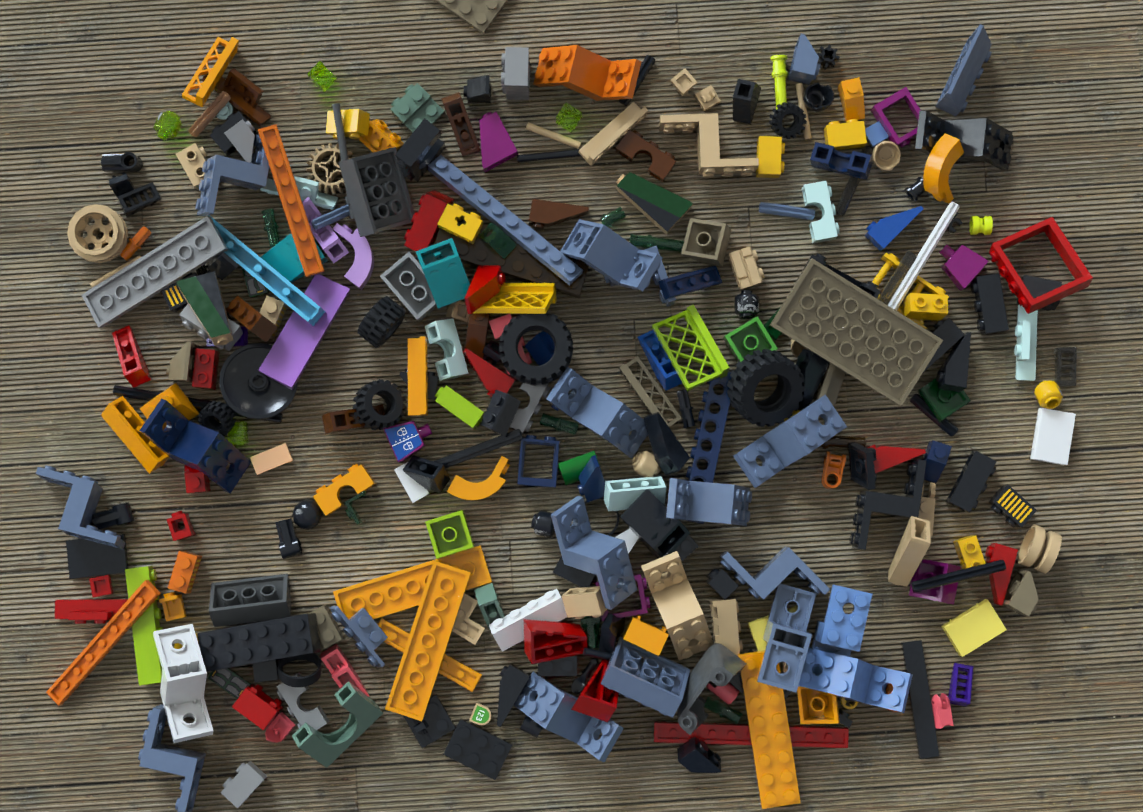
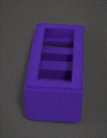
M959 663L953 664L948 694L950 704L965 707L970 705L973 666ZM958 671L967 672V675L958 674ZM957 679L966 680V683L957 682ZM957 687L965 688L964 691L956 689ZM956 695L963 696V699L956 698Z

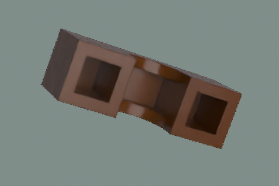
M628 130L616 147V153L630 162L639 154L648 155L652 164L648 168L647 173L661 183L665 181L676 164L675 157L667 151L665 153L658 149L659 146L652 141L647 142L643 139V135L636 130L633 132Z
M238 295L229 303L226 309L230 315L265 342L269 340L278 328Z

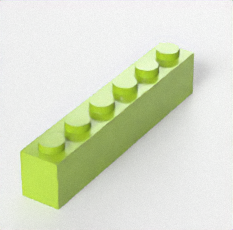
M153 566L125 569L128 599L145 580H149L155 586L157 573ZM159 596L132 626L139 686L161 683L162 666L153 637V631L163 630L160 627L159 621L162 617L161 609L157 605Z

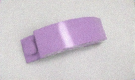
M309 197L303 200L302 204L313 236L333 263L337 262L348 254L349 251L330 225L318 230L313 228L312 220L322 216V214Z
M337 223L333 227L334 232L349 242L355 251L354 263L344 277L362 290L373 272L374 255L372 248L365 236L360 237L358 229L351 234L353 230L345 224L340 226Z

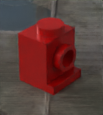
M178 511L172 513L171 518L166 519L173 541H179L196 535L188 513ZM180 522H184L185 527L183 529L179 527Z

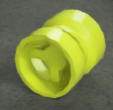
M971 216L969 223L971 235H977L978 233L991 235L993 228L991 216H985L984 218Z

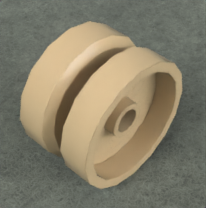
M1032 525L1020 546L1018 563L1026 567L1034 565L1036 571L1046 574L1057 559L1062 536L1053 531L1046 533L1045 528Z

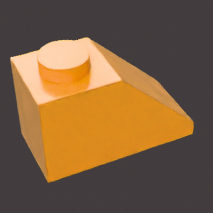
M860 77L841 81L838 85V92L846 123L851 119H858V121L865 119L864 94Z

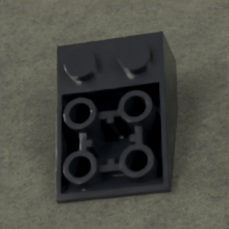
M648 489L620 516L648 550L658 558L671 554L690 534L679 519L666 518L667 508Z

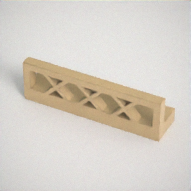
M632 102L586 143L578 153L592 166L617 144L628 130H632L646 118L648 109L645 106L640 109L635 102Z

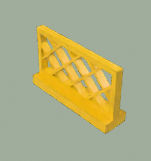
M505 283L498 294L473 313L546 314L550 305L555 304L557 301L555 283Z

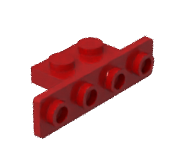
M128 599L55 600V619L75 620V624H86L87 620H94V624H105L106 620H110Z

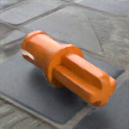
M143 226L133 238H129V242L120 256L128 261L138 249L142 248L141 245L152 232Z

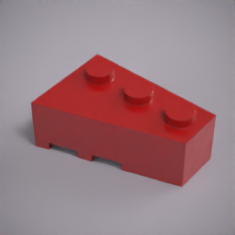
M432 190L426 193V195L423 194L418 204L421 207L418 212L414 213L411 220L413 223L411 230L408 229L404 236V240H406L404 246L414 251L432 246L439 232L437 224L447 204H453L455 199L436 190Z
M524 619V650L531 664L583 654L584 648H587V636L580 624Z
M602 660L571 710L605 722L610 720L617 708L619 692L609 690L604 685H601L609 664L608 660Z

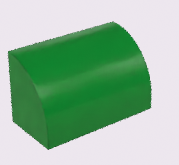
M595 451L558 463L566 486L580 481L578 476L591 456L596 455Z

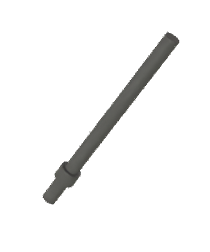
M340 103L332 104L340 157L341 161L349 158ZM347 194L345 200L349 206L350 218L355 219Z

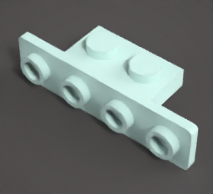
M294 176L301 201L309 197L315 206L330 210L335 208L338 197L318 192L319 182ZM267 178L266 186L260 188V190L279 196L274 180Z
M1018 305L1017 325L1015 327V336L1017 337L1014 349L1016 356L1015 379L1034 381L1036 379L1038 310L1027 314L1024 307Z

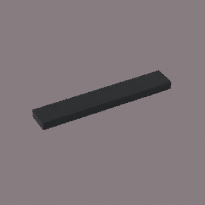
M922 640L901 642L906 673L913 674L909 696L918 755L920 759L939 756Z

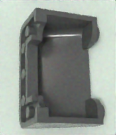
M720 643L711 645L689 674L683 700L677 709L678 723L689 735L703 724L709 716L704 710V705L707 701L699 696L709 681H712L717 686H725L747 664Z

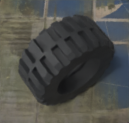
M548 311L546 314H519V316L513 317L510 323L504 327L499 340V353L505 369L513 378L518 379L524 384L527 383L534 386L539 384L545 385L557 380L569 366L573 355V341L570 330H568L563 320L561 321L554 314H549ZM531 330L546 332L554 342L555 350L552 358L540 366H532L525 363L518 353V343L521 337Z
M763 349L762 352L757 350L753 351L751 356L749 354L744 356V360L736 364L737 368L735 371L732 370L730 374L731 380H728L727 386L730 389H728L727 394L731 405L748 422L757 426L764 427L767 425L770 427L774 426L776 422L778 424L783 423L785 418L789 419L793 415L792 412L794 410L797 411L799 408L798 404L804 397L802 394L805 391L804 376L800 368L776 350ZM777 374L778 384L772 395L762 401H754V392L759 382L767 376Z

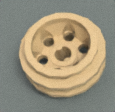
M98 204L85 206L76 212L69 222L67 231L69 244L74 252L85 260L95 263L109 262L118 257L126 247L129 235L126 222L121 215L108 206ZM107 218L109 223L103 225V220ZM92 220L95 221V223H94L93 225H89V224H88V223L91 222ZM84 231L87 232V237L83 238ZM100 232L104 233L101 239L98 238ZM91 243L95 245L93 250L88 248Z

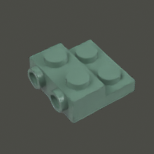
M418 83L415 86L413 84L409 85L404 91L406 94L401 99L399 97L392 102V108L390 109L412 133L424 118L434 124L445 114V111Z

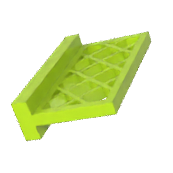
M694 304L687 307L685 311L652 325L653 331L687 391L720 377L721 379L728 375L730 367ZM685 318L687 322L686 328L675 325L676 321ZM663 326L671 328L669 336L662 334L658 328ZM674 329L684 332L682 340L671 337ZM686 334L695 336V344L684 341ZM669 341L680 344L678 352L668 347ZM682 345L693 348L691 356L680 353ZM695 349L704 352V360L693 357ZM678 356L689 360L687 368L678 365ZM691 361L702 364L700 372L689 369ZM704 365L712 367L715 373L711 375L702 373ZM687 372L697 375V381L689 384L686 379Z

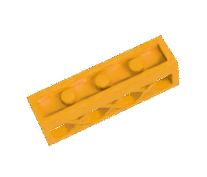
M217 37L182 93V98L203 108L237 53L238 39L231 37L228 42ZM219 44L225 47L221 54L217 52ZM217 59L213 68L209 69L208 62ZM208 74L205 81L200 83L199 76ZM199 88L196 98L189 95L191 90Z
M426 336L407 338L408 416H428Z

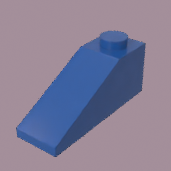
M919 206L880 219L877 223L873 221L866 228L868 232L864 236L881 252L924 208Z
M651 330L638 336L643 351L664 390L667 391L682 384L655 332Z

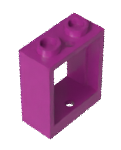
M907 87L874 105L871 109L877 122L880 121L887 132L889 141H892L901 148L911 142V138L917 137V128L899 138L883 111L904 99L918 121L919 111L921 110Z
M641 574L634 575L635 581L637 580L642 609L613 613L616 617L623 618L648 613L647 609L651 608L649 597H645L644 589H647L646 579L642 578ZM608 609L601 616L602 621L608 615Z

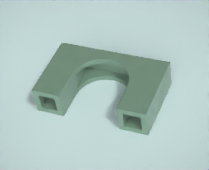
M349 681L334 694L341 706L350 712L347 722L340 729L331 733H321L305 722L292 735L299 749L326 768L383 714L375 701Z

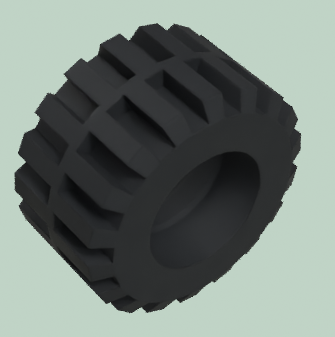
M386 296L380 299L366 314L359 325L357 333L375 348H378L398 329L405 317L406 310Z
M379 379L361 387L356 393L358 396L353 399L356 402L353 405V409L357 411L354 415L360 418L358 422L360 424L365 423L364 427L367 429L371 427V430H383L398 423L401 420L400 417L404 415L402 410L406 409V405L403 404L406 399L401 396L402 390L396 389L398 385L395 383L391 385V381ZM374 395H378L385 400L387 405L385 415H380L373 409L372 398Z

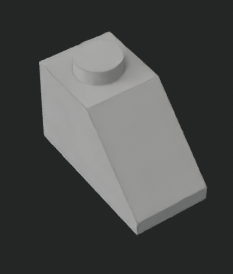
M242 119L224 134L243 159L251 163L255 137L253 131L255 128L249 121L244 122Z

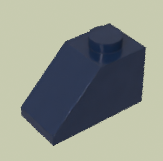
M934 440L928 442L923 460H926L924 480L937 483L946 466L952 446Z
M596 455L591 456L578 476L581 483L577 485L580 495H585L587 502L604 497L605 481Z

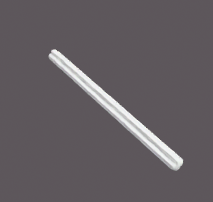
M949 203L889 301L888 306L897 311L960 208L957 203Z

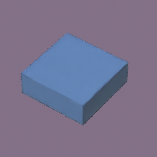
M880 121L865 129L866 139L871 147L889 138Z

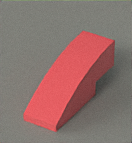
M337 643L320 653L321 660L332 674V678L340 689L349 681L369 697L366 688Z

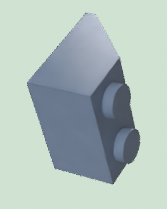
M801 33L797 40L787 80L810 85L811 81L816 79L821 64L818 63L819 56L805 34Z

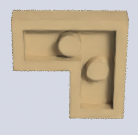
M464 593L452 631L476 645L485 627L469 618L478 601Z

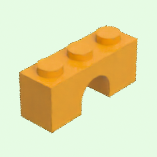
M353 465L348 469L349 473L344 476L338 475L331 480L333 482L328 487L323 485L315 491L317 494L313 498L325 516H329L344 506L340 499V491L343 487L352 486L357 494H362L376 484L364 465Z

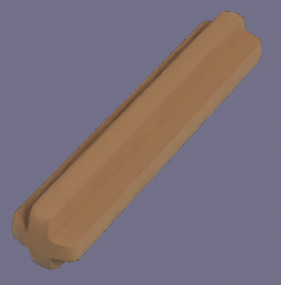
M222 91L188 129V132L193 137H198L231 99L230 95Z

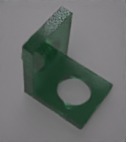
M492 222L478 236L488 243L503 259L516 247L511 238ZM494 229L492 234L486 237V234Z
M363 491L344 502L348 508L345 511L349 519H354L357 525L362 524V521L352 502L367 495V491Z

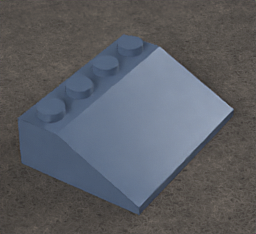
M980 24L967 39L935 106L955 117L959 112H964L968 104L965 100L968 95H972L976 87L973 83L976 78H980L984 70L981 66L983 62L988 61L992 53L989 51L992 44L983 25Z
M619 637L601 685L673 718L683 700L690 669L661 655H655Z

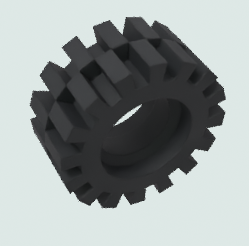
M784 102L782 105L778 104V109L772 110L774 115L770 114L772 119L769 121V124L772 125L771 129L782 138H796V134L800 135V130L805 129L803 124L807 123L804 119L806 114L803 113V109L793 103ZM786 114H792L794 117L792 125L787 128L783 127V117Z
M216 401L209 402L200 411L198 423H202L201 426L226 436L235 426V414L231 413V408H226L227 405L225 403L221 405L222 402L220 401L217 403ZM213 416L218 418L221 423L216 421Z

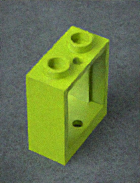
M447 385L445 388L441 387L435 394L437 398L435 401L474 430L478 427L485 414L482 410Z

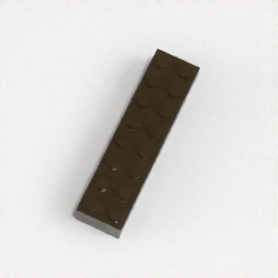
M457 220L459 226L461 224H466L464 220ZM482 226L474 244H471L441 228L439 229L435 244L452 238L461 262L477 268L479 265H501L502 273L507 277L526 283H555L556 292L580 298L589 265L582 260L568 257L583 269L582 274L569 286L504 232Z

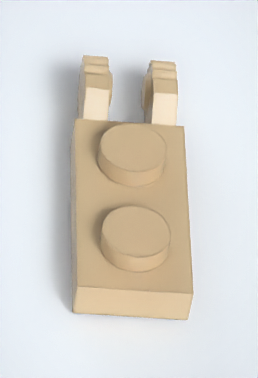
M923 483L918 518L930 521L931 537H933L936 484L930 483L927 498L922 497Z

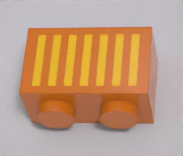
M184 550L179 551L168 589L185 594L191 593L202 556Z

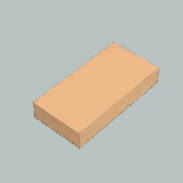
M287 443L250 457L257 475L293 461Z

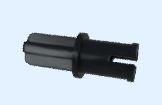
M686 389L677 391L680 406L678 411H681L683 428L696 426L692 412L694 407H691L688 391Z

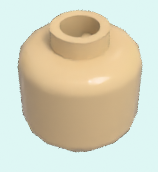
M649 451L638 452L632 461L634 472L642 477L657 476L661 471L660 466L655 461L654 454Z

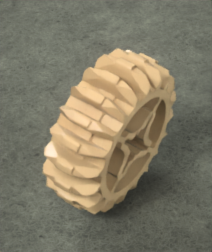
M329 143L327 149L323 144L321 145L322 151L315 148L317 155L310 154L313 161H307V164L312 166L306 169L307 173H311L308 179L319 182L318 191L324 188L325 194H328L330 189L333 195L336 194V189L343 193L342 187L345 186L343 178L334 182L336 176L342 175L338 165V156H340L339 144L337 143L335 148H333L332 143ZM348 151V158L351 159L353 153ZM332 155L327 162H320L326 156ZM334 165L336 170L330 172L328 168ZM318 168L326 172V182L319 178Z

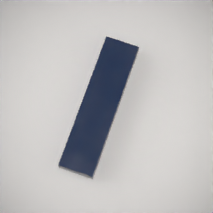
M711 266L663 279L658 283L665 300L717 286L723 282L717 267Z

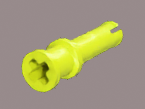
M774 55L770 57L771 61H773L771 76L775 80L776 110L778 109V104L787 103V55Z

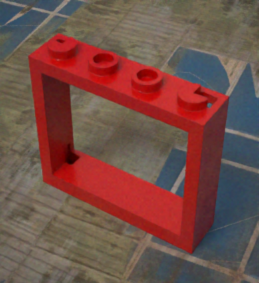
M1053 217L992 243L989 254L992 257L991 261L996 263L1001 277L1006 279L1010 291L1015 293L1019 305L1024 307L1027 314L1089 287L1093 279ZM1045 232L1075 280L1033 298L1003 250Z

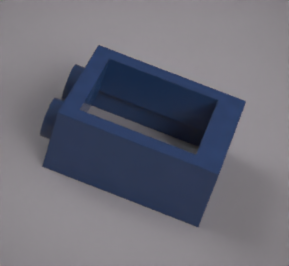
M525 435V438L521 440L518 485L556 488L560 441H556V437L545 436L544 440H539L537 436ZM526 444L554 446L552 479L523 477Z

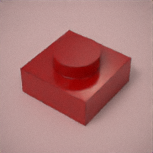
M110 575L89 579L93 598L114 594Z

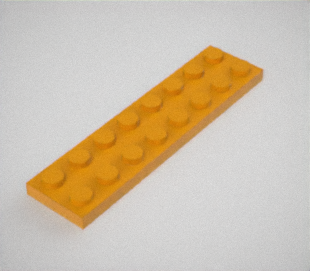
M481 545L435 559L436 561L471 572L466 590L492 582ZM434 560L333 591L336 604L348 619L361 608H365L369 615L376 619L418 606Z
M436 560L433 561L385 710L423 721L471 572Z
M765 650L738 654V657L747 663L740 673L762 809L801 803L783 689L757 682ZM778 663L776 669L779 673H781L780 666Z

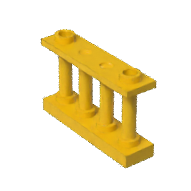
M885 253L881 257L885 264L872 281V283L879 286L891 267L901 273L888 293L883 295V297L879 294L877 298L886 305H888L909 270L892 253ZM919 275L914 281L917 285L911 292L921 293L925 289L930 294L946 295L944 289L939 286L934 287ZM902 305V306H899L898 309H897V311H898L899 313H901L902 315H903V305ZM910 319L918 325L922 326L923 328L927 329V327L924 326V320Z

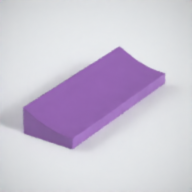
M316 274L304 294L326 312L312 326L298 313L293 311L258 371L293 390L347 299L350 288L338 284L321 274Z

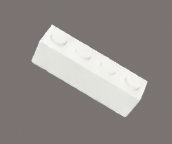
M558 589L549 591L544 596L528 602L527 605L520 609L511 611L505 617L494 620L489 627L501 651L503 652L524 640V619L559 622L567 618L562 597Z

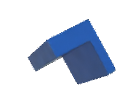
M544 331L538 333L525 345L539 366L547 363L552 358L555 350L552 338Z

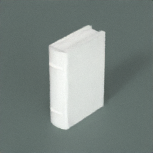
M1038 408L1030 459L1058 465H1068L1076 414Z

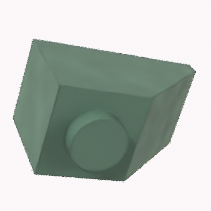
M493 583L474 589L479 608L489 630V625L494 620L505 617Z

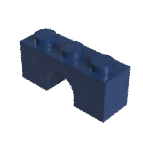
M815 142L810 158L812 167L868 180L873 163L872 156L856 151H852V154H846L837 151L834 146Z

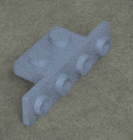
M332 606L330 608L332 618L344 626L343 631L348 637H352L357 642L355 645L361 652L366 653L368 662L373 667L383 668L385 663L374 650L388 637L365 608H361L348 619L338 606Z

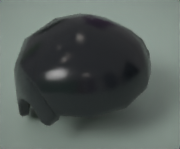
M818 82L806 88L803 93V100L810 110L820 112L826 110L832 104L834 92L829 85L823 86Z
M305 499L294 507L292 517L298 527L309 530L319 524L323 511L314 499Z

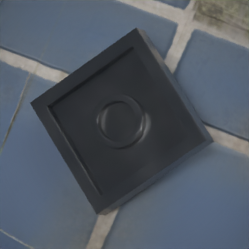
M856 442L848 443L851 480L867 490L876 489L875 482L877 476L873 463L876 460V450L874 448H865Z
M437 694L430 698L423 721L403 715L422 748L456 729Z

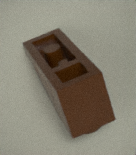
M460 93L441 98L462 156L479 151L480 148Z
M532 199L529 224L533 228L544 229V227H550L587 215L589 207Z
M472 313L469 315L465 348L483 359L484 353L482 352L486 346L491 313ZM464 355L466 364H470L466 356Z
M383 404L373 406V409L378 414L385 415ZM356 409L329 412L322 415L325 434L365 428V423L360 424L358 422L359 416L355 417L354 415L357 412Z

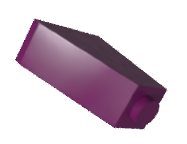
M488 112L479 120L482 167L485 173L518 155V151L497 112Z

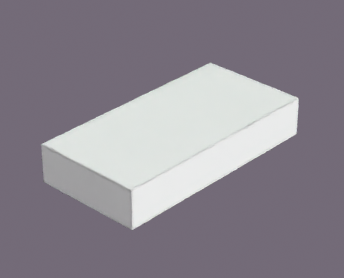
M405 463L394 469L412 503L430 493L428 489L422 487L403 471L407 464Z

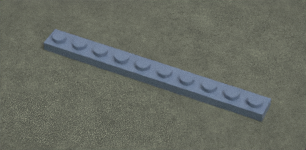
M440 155L428 165L429 172L569 286L582 274L583 269L445 157Z

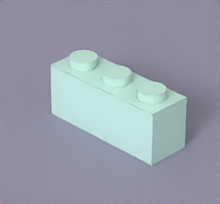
M661 476L605 481L604 502L608 511L627 510L648 489L665 505L666 485Z

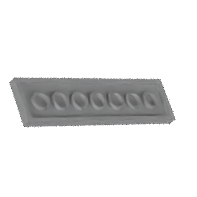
M206 216L83 293L82 297L98 328H103L155 296L161 290L216 258L222 252L227 251L228 248L211 217Z

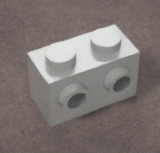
M249 761L247 764L243 762L236 769L238 774L233 779L229 777L222 785L224 789L221 794L237 809L268 777L252 761Z

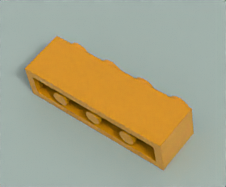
M124 396L107 405L101 414L102 418L150 474L163 466L169 456L139 431L145 422Z

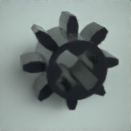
M830 44L825 49L821 46L819 49L821 53H817L819 56L818 63L824 66V70L830 65L834 68L836 65L834 61H838L840 58L836 56L838 49H832ZM828 55L831 56L830 59H829V58H826V59L824 58V56H828Z

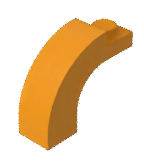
M944 134L938 140L928 156L924 168L923 184L925 191L931 193L937 201L949 204L954 199L949 187V174L954 163L961 157L964 150L960 139Z
M501 456L493 473L482 482H469L456 475L447 492L465 500H481L494 495L507 481L500 476L507 473L510 464H508L509 459Z

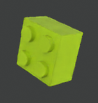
M464 510L425 521L436 559L475 547Z

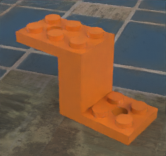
M579 45L542 48L533 85L538 87L563 85L596 101L633 99L642 61L637 59L610 61Z

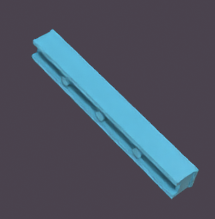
M211 217L228 248L224 253L314 326L326 311Z

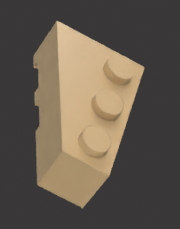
M733 597L726 598L725 600L722 598L711 599L709 601L714 644L720 643L738 656L740 652H743L742 640H739L738 633L741 632L740 621L737 620V613H739L738 601Z

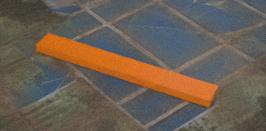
M277 124L258 129L305 277L323 273L324 268Z
M145 580L47 690L46 693L58 706L63 705L161 594L149 580Z

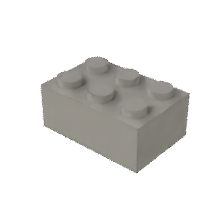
M505 47V53H502L501 56L503 70L501 72L502 93L506 94L507 100H529V48Z
M410 252L406 253L380 275L381 279L418 322L437 308L422 267Z

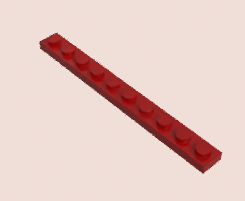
M654 721V742L686 743L695 736L706 744L752 745L748 724L703 723L689 735L680 727L678 722ZM789 725L792 747L848 748V727Z

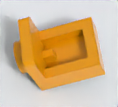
M175 592L163 594L164 598L159 599V603H162L166 621L187 617L182 594L176 595Z

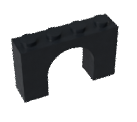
M425 118L395 154L403 175L410 181L414 179L418 182L428 170V165L446 148L445 143L439 139L442 135L441 131Z

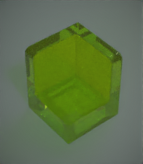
M321 61L307 74L310 80L323 92L337 79Z
M566 102L555 118L556 123L572 133L582 118V112Z
M235 422V426L228 433V437H225L233 446L248 445V422Z

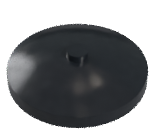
M253 343L242 346L235 350L222 366L219 378L222 396L226 404L242 417L252 420L273 418L286 410L295 397L298 382L294 389L291 390L258 371L272 345Z

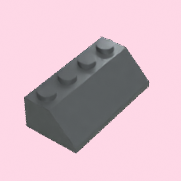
M288 573L211 583L209 614L214 627L267 621L291 616L292 602Z

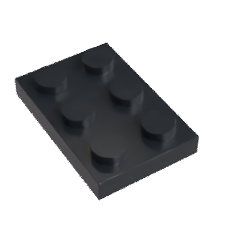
M460 719L443 755L496 780L513 744Z

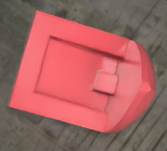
M281 712L266 729V740L273 743L285 740L296 725Z

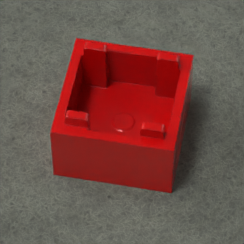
M252 684L244 689L232 708L256 726L265 730L283 709L282 701L278 698L274 700L262 691L263 687L259 684L256 686Z

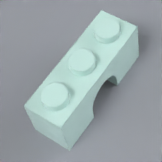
M827 181L803 185L801 189L805 207L817 206L822 212L820 220L809 224L812 244L835 240L840 231L838 223L834 221L833 215H836L834 204H831L830 197H832L831 186H827Z
M454 318L439 320L426 325L425 330L429 344H438L444 351L443 360L435 362L439 381L455 379L468 374Z

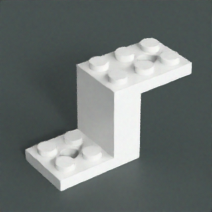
M193 624L153 631L154 641L162 666L160 694L173 742L178 743L213 735V727L204 699L207 672ZM175 643H180L183 647L181 649H175L172 647V645ZM192 717L195 721L186 723L183 719Z

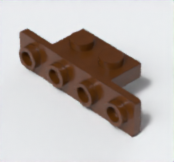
M235 68L229 71L226 80L221 77L214 88L217 93L227 92L231 97L229 102L259 126L271 119V115L258 106L263 90ZM206 74L205 76H203V78H202V81H203V82H204L205 79L207 78L208 74Z

